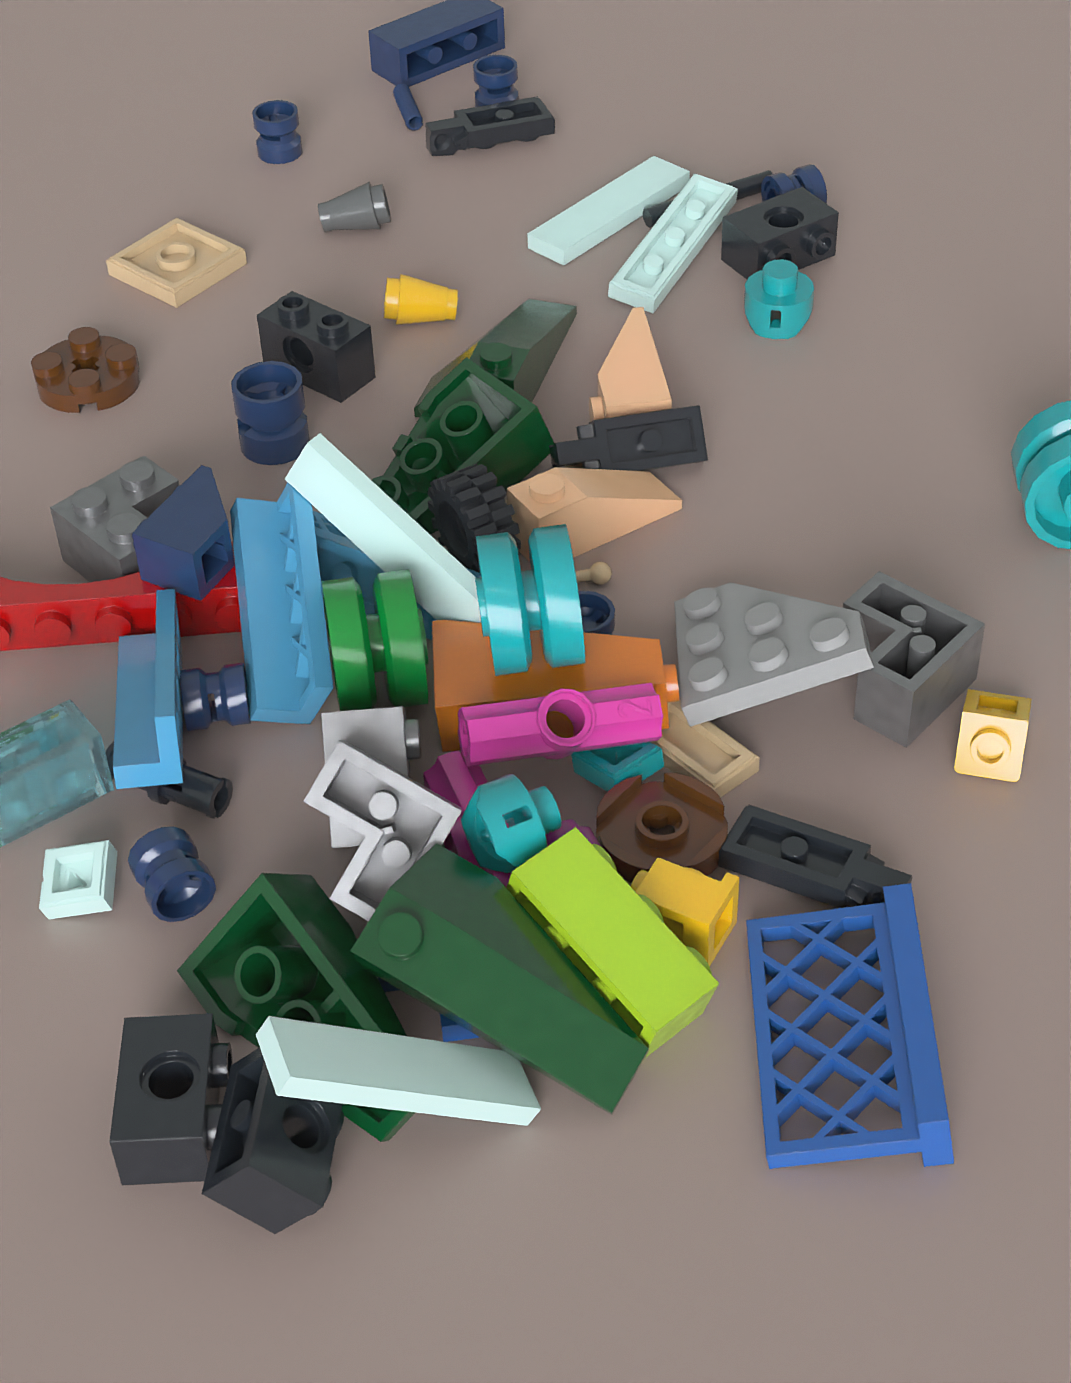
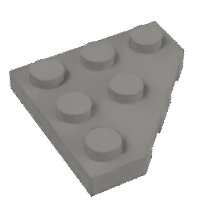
M731 582L716 588H701L693 591L686 598L674 601L681 709L690 727L874 668L867 630L859 611Z

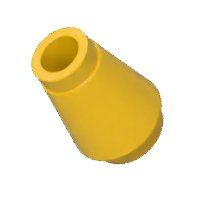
M400 274L399 279L387 277L384 319L396 320V325L445 321V319L455 320L458 290L448 289V287Z

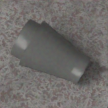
M367 182L327 202L318 203L319 217L324 232L333 230H381V224L391 222L389 204L383 184L371 186V183Z

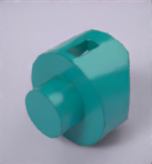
M782 259L769 261L764 265L763 270L757 271L747 279L744 291V309L748 322L756 335L770 339L793 338L810 318L814 302L813 281L806 274L799 272L798 267L793 262ZM772 310L781 311V321L779 319L771 321Z
M507 774L479 785L461 818L468 844L480 867L504 873H512L517 867L547 847L545 835L560 829L562 826L559 808L549 789L545 786H540L528 791L521 780L514 774Z

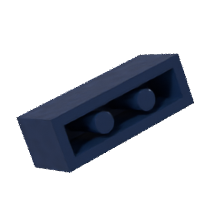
M446 0L368 30L371 69L395 86L406 84L410 87L504 49V8L490 0Z

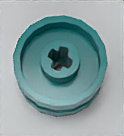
M1070 400L1057 403L1034 415L1018 432L1011 450L1013 473L1017 488L1021 493V501L1027 523L1038 538L1057 548L1071 549Z
M566 524L533 529L528 539L531 570L521 571L516 541L508 532L476 536L481 574L480 578H475L483 637L489 636L495 676L528 671L533 661L530 631L536 630L540 631L545 661L552 668L585 664V644L572 548Z

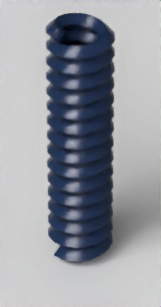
M398 84L393 90V96L405 124L412 131L419 130L424 124L422 123L423 118L411 91L406 84Z

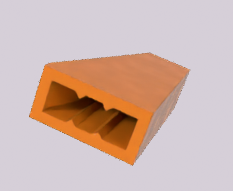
M454 620L432 621L434 699L442 752L461 750L458 737V711L460 708L545 697L551 692L562 688L583 692L652 683L655 692L659 694L663 713L661 729H668V702L679 701L676 665H663L660 639L583 632L586 663L552 668L545 661L540 631L536 630L530 631L533 661L528 671L495 676L489 636L483 637L481 623ZM559 711L547 712L546 722L549 729L555 735L561 738L573 737L574 727L571 720L565 714Z

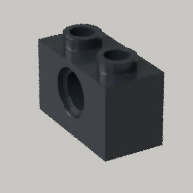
M800 187L724 216L722 219L721 260L745 279H748L757 271L763 270L764 265L769 261L788 260L793 262L798 267V270L835 256L839 212L805 188Z
M294 291L282 296L278 301L257 314L263 362H284L296 367L302 375L304 386L342 403L376 378L371 325Z
M213 1013L124 1018L109 1140L122 1185L205 1181L222 1104H219L220 1088L227 1087L231 1065H233L230 1042L219 1043Z
M260 1047L231 1065L201 1194L274 1234L307 1216L315 1214L319 1209L323 1208L332 1187L330 1168L336 1138L344 1122V1113L341 1110L342 1103L277 1096Z

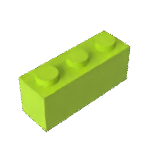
M576 827L512 871L507 889L649 1048L646 1057L703 1014L719 985V982L712 976L710 966L705 958L696 949L685 946L665 925L662 914L657 906L648 897L641 894L638 895L618 874L610 855L601 846L591 844Z

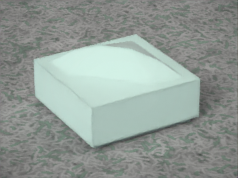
M105 840L45 850L44 881L41 886L39 909L48 919L113 910L118 851L111 842Z

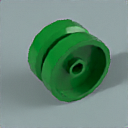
M409 569L377 574L372 585L374 614L365 613L361 586L353 577L321 581L339 711L374 709L377 703L374 673L383 672L388 700L394 707L428 704L425 666L429 664L427 640L421 608H417Z

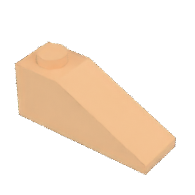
M643 307L632 308L598 373V396L589 397L590 422L599 419L672 409V398Z
M555 467L507 488V505L512 504L515 514L511 515L514 522L518 523L520 533L515 535L521 541V549L518 551L529 562L528 539L534 528L566 524L574 558L682 509V500L650 471Z

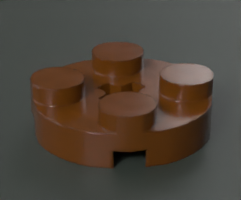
M81 327L71 331L68 335V340L51 346L44 352L35 355L31 360L34 379L41 401L61 412L80 413L79 404L96 403L98 411L112 408L132 396L138 389L140 382L138 376L139 362L135 347L115 337L100 336L99 331L92 327Z
M664 773L663 782L651 781L642 784V775H638L621 781L603 796L597 807L596 838L601 847L612 858L618 874L630 883L633 882L639 871H649L657 858L684 868L696 869L705 876H708L718 867L719 850L728 836V822L724 816L725 806L720 796L702 781L679 773ZM668 824L674 826V833L657 835L651 833L648 827L662 829Z

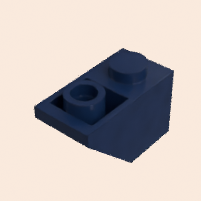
M201 465L188 479L176 487L173 493L147 519H144L132 533L141 580L166 589H175L177 593L200 601L235 566L227 516L212 469L207 466Z

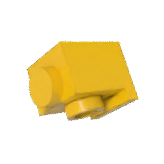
M657 858L649 871L641 870L637 873L630 886L638 895L641 894L648 897L657 906L662 914L665 925L685 946L696 949L705 958L709 966L737 923L740 877L727 872L723 879L718 881L705 876L696 869L684 868Z

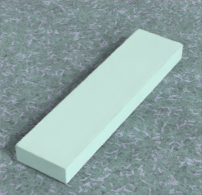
M652 156L527 233L528 249L564 266L643 216L645 208L661 204L678 194L689 181L690 171Z
M693 174L610 281L608 297L634 307H643L645 311L654 313L720 225L723 217L734 206L738 189L713 179Z
M321 433L307 442L285 480L384 572L409 569L416 602L436 620L481 623L475 582L476 577Z
M268 1016L256 1033L277 1096L528 1126L541 1110L520 1061L504 1050Z

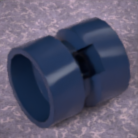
M276 361L258 362L244 367L235 374L231 381L235 414L238 417L237 423L241 452L247 459L263 465L286 464L296 460L307 442L310 441L307 416L303 413L305 398L301 373L294 366Z

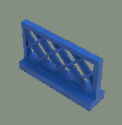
M911 883L884 886L885 903L746 920L765 1148L769 1169L922 1152L924 1167L954 1164L948 1110ZM875 929L876 939L858 957L833 944L844 932ZM794 939L806 947L787 966H784L764 953V942ZM821 956L844 969L825 990L802 977ZM878 960L880 964V971L873 968V965ZM767 975L773 978L768 984ZM859 980L864 981L884 994L865 1015L840 1000ZM789 988L812 1002L792 1024L770 1010V1007ZM827 1012L852 1027L832 1049L807 1034ZM886 1017L889 1030L880 1025ZM772 1031L779 1035L774 1042L772 1040ZM867 1037L892 1052V1055L873 1075L847 1059ZM794 1046L819 1061L798 1084L775 1069V1065ZM834 1071L860 1087L839 1111L813 1094ZM894 1077L896 1078L897 1091L888 1086ZM777 1090L785 1095L779 1103ZM877 1098L901 1114L902 1128L868 1131L854 1120ZM801 1106L826 1122L813 1138L782 1141L781 1126Z

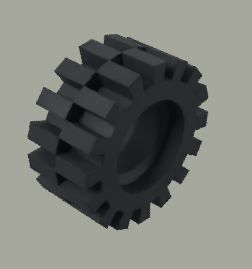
M476 463L435 479L430 483L432 487L428 488V495L432 500L428 501V508L435 515L431 521L433 528L438 529L441 536L438 537L439 543L442 546H446L448 552L465 568L480 573L476 536L508 532L515 539L517 549H521V541L515 536L520 533L519 525L511 517V515L515 514L512 504L507 505L504 499L507 495L503 486H496L497 477L493 472L487 473L486 466Z

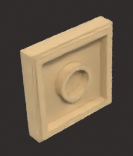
M179 218L173 219L106 260L110 276L175 308H178L247 264L245 249Z

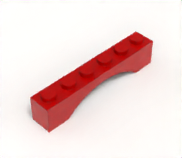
M231 541L234 556L233 541ZM235 566L202 601L175 592L181 637L242 632ZM140 572L115 579L81 584H40L0 577V651L119 642V636L156 633V590H166V588L141 580Z

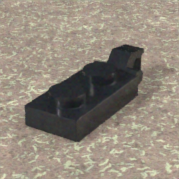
M538 96L455 110L454 118L425 123L426 148L432 156L454 155L457 150H466L467 148L489 149L496 144L516 140L529 142L536 140L539 136L555 134V118Z
M700 405L593 420L588 425L576 427L578 440L549 445L552 468L582 464L583 469L645 471L708 460Z
M752 805L745 806L728 833L725 843L719 850L718 866L837 908L885 903L884 886L908 884L912 881V875L884 866V861L870 854V844Z

